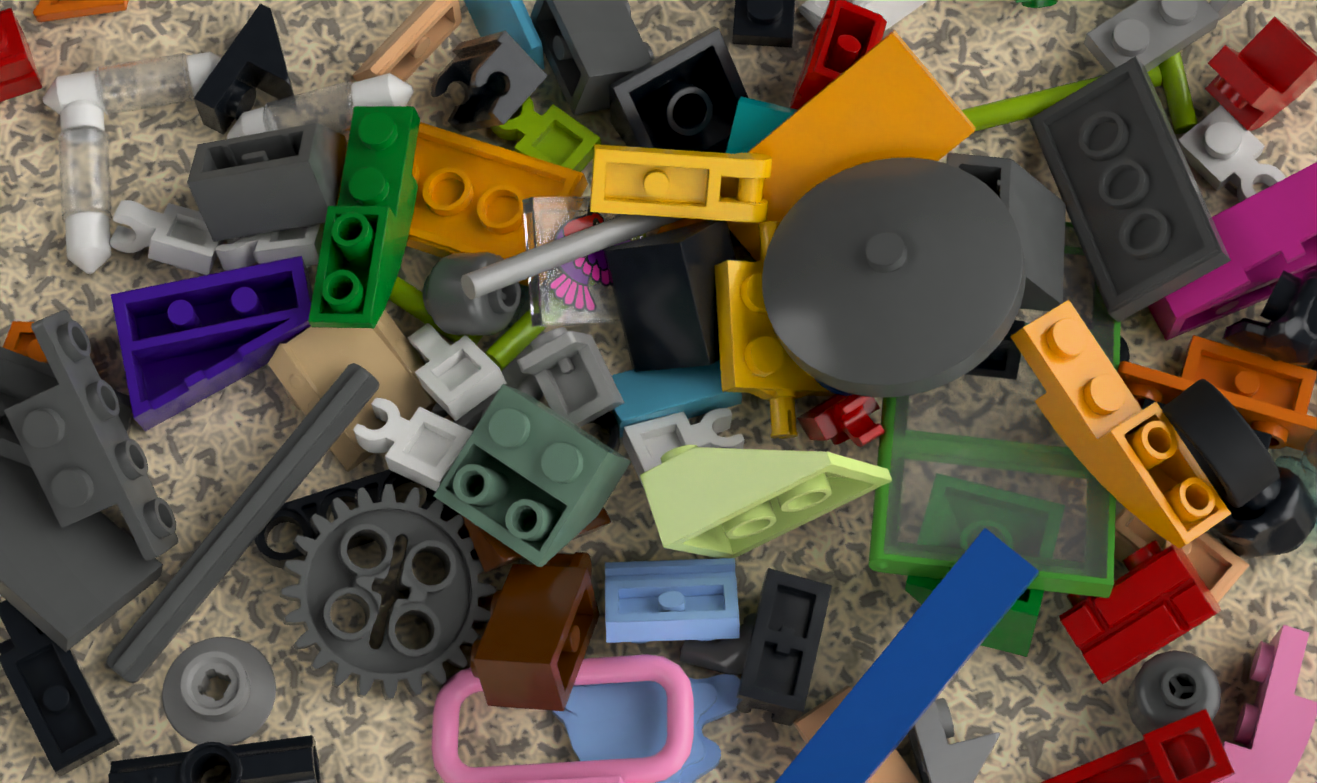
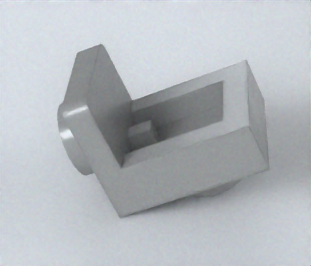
M565 327L553 329L531 342L533 351L517 360L522 373L535 375L550 409L579 428L624 404V400L597 344L590 334L575 331L567 332Z

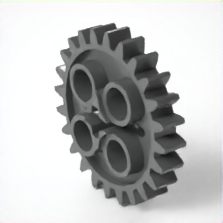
M391 484L384 486L380 500L377 503L372 502L364 487L358 488L355 496L356 508L350 510L338 497L333 499L331 509L335 520L331 523L324 517L314 514L309 522L318 536L317 539L314 540L306 536L297 535L293 542V545L306 556L305 560H289L283 566L284 571L299 578L298 584L287 586L280 591L281 598L297 601L299 607L284 617V625L303 624L306 630L293 645L295 650L305 649L314 645L319 653L314 658L310 669L314 672L329 662L336 666L332 686L336 688L349 675L357 677L358 697L363 698L366 696L373 682H380L384 699L391 700L395 696L399 681H404L407 690L413 697L417 696L422 691L421 675L426 674L438 686L444 684L447 680L442 663L446 661L454 667L463 669L468 662L459 646L463 644L472 647L474 641L481 637L471 628L472 624L488 623L491 617L487 609L478 606V599L492 596L496 592V587L478 582L477 575L483 573L484 569L480 559H472L470 552L475 547L471 537L461 539L457 534L464 522L462 515L459 514L445 522L440 518L444 503L438 499L427 510L419 507V488L413 487L405 498L404 503L396 502L395 492ZM357 536H368L374 539L379 544L382 552L379 565L370 569L356 566L349 559L347 553L348 542ZM397 536H404L407 539V546L395 581V590L404 593V599H397L389 607L381 646L379 649H373L369 645V640L382 599L381 594L372 591V585H380L387 577L391 566L395 539ZM422 552L436 555L444 566L442 582L436 585H425L419 582L411 569L414 555ZM352 599L360 604L365 613V624L360 631L345 633L335 627L330 617L331 607L335 601ZM414 615L424 621L429 631L425 647L414 650L402 646L395 634V625L399 617Z

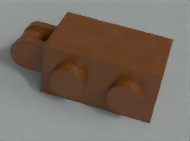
M575 552L574 554L557 553L543 567L512 564L502 590H497L492 598L491 617L484 634L474 641L471 650V671L474 677L480 680L488 706L552 711L565 710L600 616L591 583V558L587 552Z

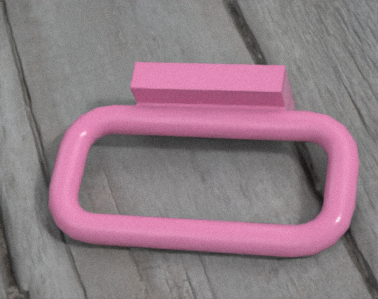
M644 654L584 658L573 686L643 681L657 682L662 685L667 695V739L661 751L653 756L643 758L470 767L461 761L458 754L459 712L462 703L467 697L477 692H483L479 678L474 677L471 667L462 669L445 682L436 697L433 709L431 748L434 768L444 783H656L667 780L682 768L691 753L694 738V696L690 679L679 665L663 656Z

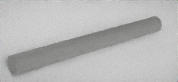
M623 214L464 274L461 277L462 289L469 299H475L683 218Z

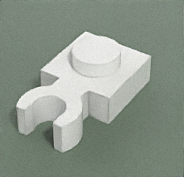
M1222 105L1178 139L1187 162L1217 191L1227 182L1231 181L1237 187L1239 202L1257 194L1253 189L1254 184L1264 183L1270 187L1286 178L1275 166L1259 164L1255 160L1261 155L1265 146L1249 130H1246Z
M325 222L308 228L295 227L261 233L251 237L227 239L228 244L217 245L215 251L223 270L226 271L248 267L255 262L263 264L302 256L305 266L308 268L311 265L318 264Z
M375 398L371 403L375 417L387 423L377 430H371L357 424L353 430L358 444L364 450L371 453L387 452L385 459L389 470L437 491L473 431L421 407L417 409L410 421L401 417L399 409L393 402L383 398Z
M718 408L711 410L703 416L700 423L690 425L685 413L679 412L625 426L623 444L641 484L640 474L662 464V455L674 448L684 445H697L698 447L743 449L745 439L742 434L731 437L717 435L719 432L730 429L732 419L730 409Z

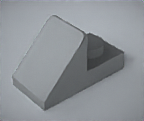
M944 698L936 699L908 732L922 783H974L1000 736V733H993L948 745L947 738L954 737V725L948 704Z

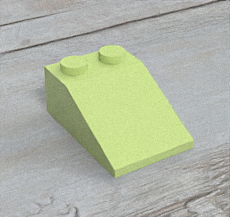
M684 445L666 452L661 457L662 464L640 474L663 548L714 558H736L892 481L887 468L830 452L698 447L697 445Z

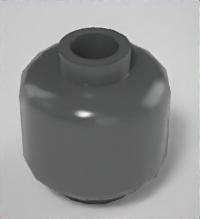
M488 252L453 253L441 258L432 268L423 286L424 306L434 323L443 332L458 336L494 335L503 331L511 322L520 303L521 289L519 282L475 299H469L461 285L462 275L504 260L501 256Z
M1172 650L1156 654L1143 664L1128 689L1127 707L1133 724L1144 735L1204 709L1208 710L1213 721L1220 709L1221 688L1216 673L1206 661L1189 652Z

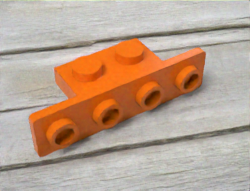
M1195 335L1192 336L1189 342L1180 377L1128 361L1120 362L1117 372L1141 408L1145 398L1168 404L1195 382L1205 379L1228 399L1252 429L1272 434L1269 445L1270 449H1281L1287 446L1310 453L1311 458L1317 462V417L1307 415L1317 371L1280 360L1273 361L1267 356Z

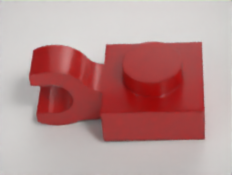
M835 394L797 417L810 440L827 441L831 439L834 445L851 439L858 447H863L884 434L881 424L874 423L868 416L880 409L874 397L855 394L851 396Z

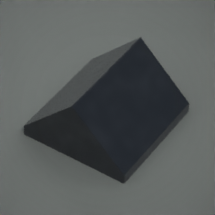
M713 26L609 85L611 124L626 146L726 153L738 101L741 96L748 98V95L720 29Z
M706 220L603 249L632 368L635 372L708 366L720 360L715 265L727 260L736 261L727 221Z

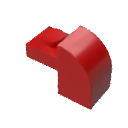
M1274 16L1240 53L1225 45L1208 62L1218 75L1205 90L1246 130H1255L1297 99L1317 79V52L1286 23Z

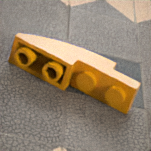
M1070 300L1065 301L1032 321L1011 336V339L1046 390V393L1034 402L1051 426L1098 482L1150 529L1180 549L1231 514L1169 419L1163 413L1157 401L1142 410Z

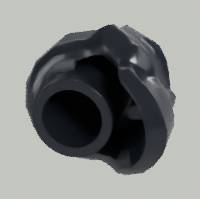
M1317 269L1308 271L1302 278L1283 270L1260 314L1261 317L1270 322L1266 324L1243 318L1226 327L1222 339L1243 350L1268 356L1273 361L1280 360L1290 364L1306 365L1312 359L1317 360Z
M1277 466L1280 474L1279 479L1240 508L1232 507L1221 497L1231 514L1209 530L1217 535L1223 545L1240 558L1246 560L1259 556L1289 553L1300 547L1313 530L1317 519L1315 500L1302 480L1288 468Z

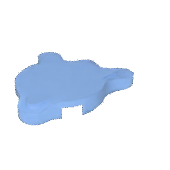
M721 674L702 679L689 678L694 696V738L691 753L678 772L667 780L656 783H695L697 779L718 766L721 760L720 748L715 742L703 736L702 728L705 724L738 710L737 703L739 698H737L740 679L737 676ZM643 681L573 686L565 710L552 711L553 715L564 724L572 749L579 761L649 757L661 751L666 743L667 695L662 685L657 682Z

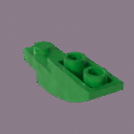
M354 106L337 206H328L308 320L311 327L374 329L384 312L402 263L418 190V184L412 175L420 117L414 106Z

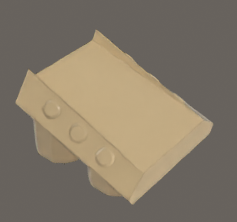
M385 309L374 329L318 328L310 326L289 342L280 343L268 363L283 384L288 398L306 416L348 365L352 363L358 364L377 379L380 384L377 392L329 449L347 472L374 454L364 450L358 444L353 430L354 427L360 424L368 429L377 430L387 423L375 417L371 405L375 398H383L393 402L399 409L401 417L409 421L419 407L432 412L433 407L437 403L425 391L415 374V371L424 366L425 363Z

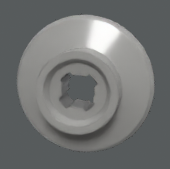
M232 637L208 638L188 647L170 666L162 690L164 711L172 727L182 737L194 744L199 745L205 742H220L226 746L238 744L257 732L270 715L276 695L275 677L268 660L253 645ZM216 676L229 683L231 682L223 694L224 697L220 700H215L203 694L210 684V679Z

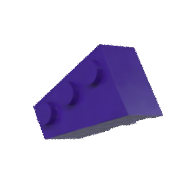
M302 256L111 294L133 418L144 431L153 428L268 364L280 343L289 342L311 326L308 320L313 291L310 276Z

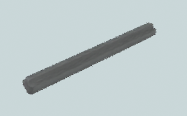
M355 363L347 366L109 654L106 662L115 673L131 683L140 680L377 392L380 384L370 372Z

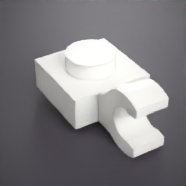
M122 200L113 216V221L126 224L132 229L118 225L110 239V246L124 253H136L145 247H149L148 259L173 265L182 270L209 275L217 258L215 249L217 245L224 243V240L213 242L199 211L168 203L164 213L150 210L138 202Z
M427 323L408 337L409 342L422 355L421 359L425 363L424 366L415 371L422 387L455 421L499 390L502 384H507L500 368L466 335L450 346Z

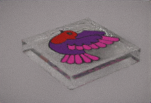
M590 196L530 197L524 199L522 203L526 251L623 214L590 212ZM646 233L626 240L624 242L618 243L616 245L647 237ZM603 250L528 278L532 327L621 324Z

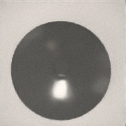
M912 157L880 159L856 165L827 178L807 192L789 210L776 229L767 249L762 273V292L769 320L781 346L789 357L810 376L830 387L855 395L868 397L909 396L930 391L960 378L984 361L998 347L1014 323L1022 303L1026 280L1025 258L1019 231L1012 215L998 195L981 180L960 168L934 160Z

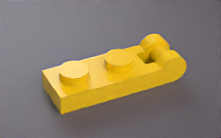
M594 144L590 212L749 223L765 222L767 220L768 201L762 198L764 179L771 176L772 157L765 154L746 152L730 154ZM721 177L739 178L737 196L720 197Z

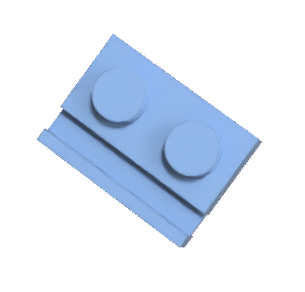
M735 558L605 562L606 643L631 642L641 644L650 641H712L715 639L740 638Z

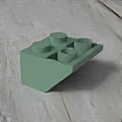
M502 384L438 487L434 497L536 566L543 567L599 515L632 461L529 394Z

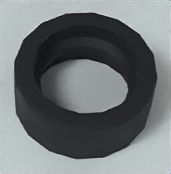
M1205 379L1198 380L1161 408L1217 493L1232 507H1242L1279 479L1278 467L1257 434L1228 399Z

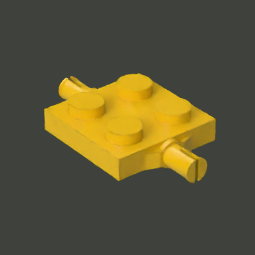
M767 221L758 224L761 260L757 262L727 260L715 265L722 392L751 393L763 400L770 401L771 438L787 439L798 436L795 399L806 395L832 396L835 393L822 387L789 357L781 346L769 320L762 292V273L768 246L780 222Z

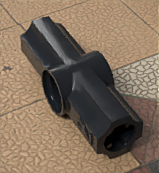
M313 735L226 746L220 742H205L196 745L188 752L112 761L110 773L108 774L109 783H201L203 775L211 767L226 765L232 770L228 783H321L319 759Z

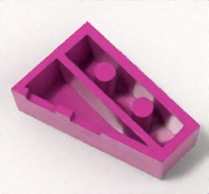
M1317 162L1212 217L1231 261L1148 306L1166 341L1269 299L1283 270L1302 278L1308 271L1317 269Z

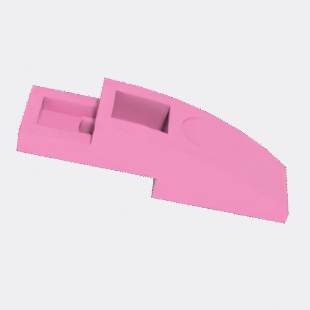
M1283 625L1272 638L1270 644L1263 641L1259 643L1249 675V679L1260 682L1254 705L1244 703L1237 720L1233 738L1235 742L1244 744V746L1241 747L1226 741L1223 743L1235 774L1218 783H1288L1309 741L1317 716V702L1294 695L1309 632Z

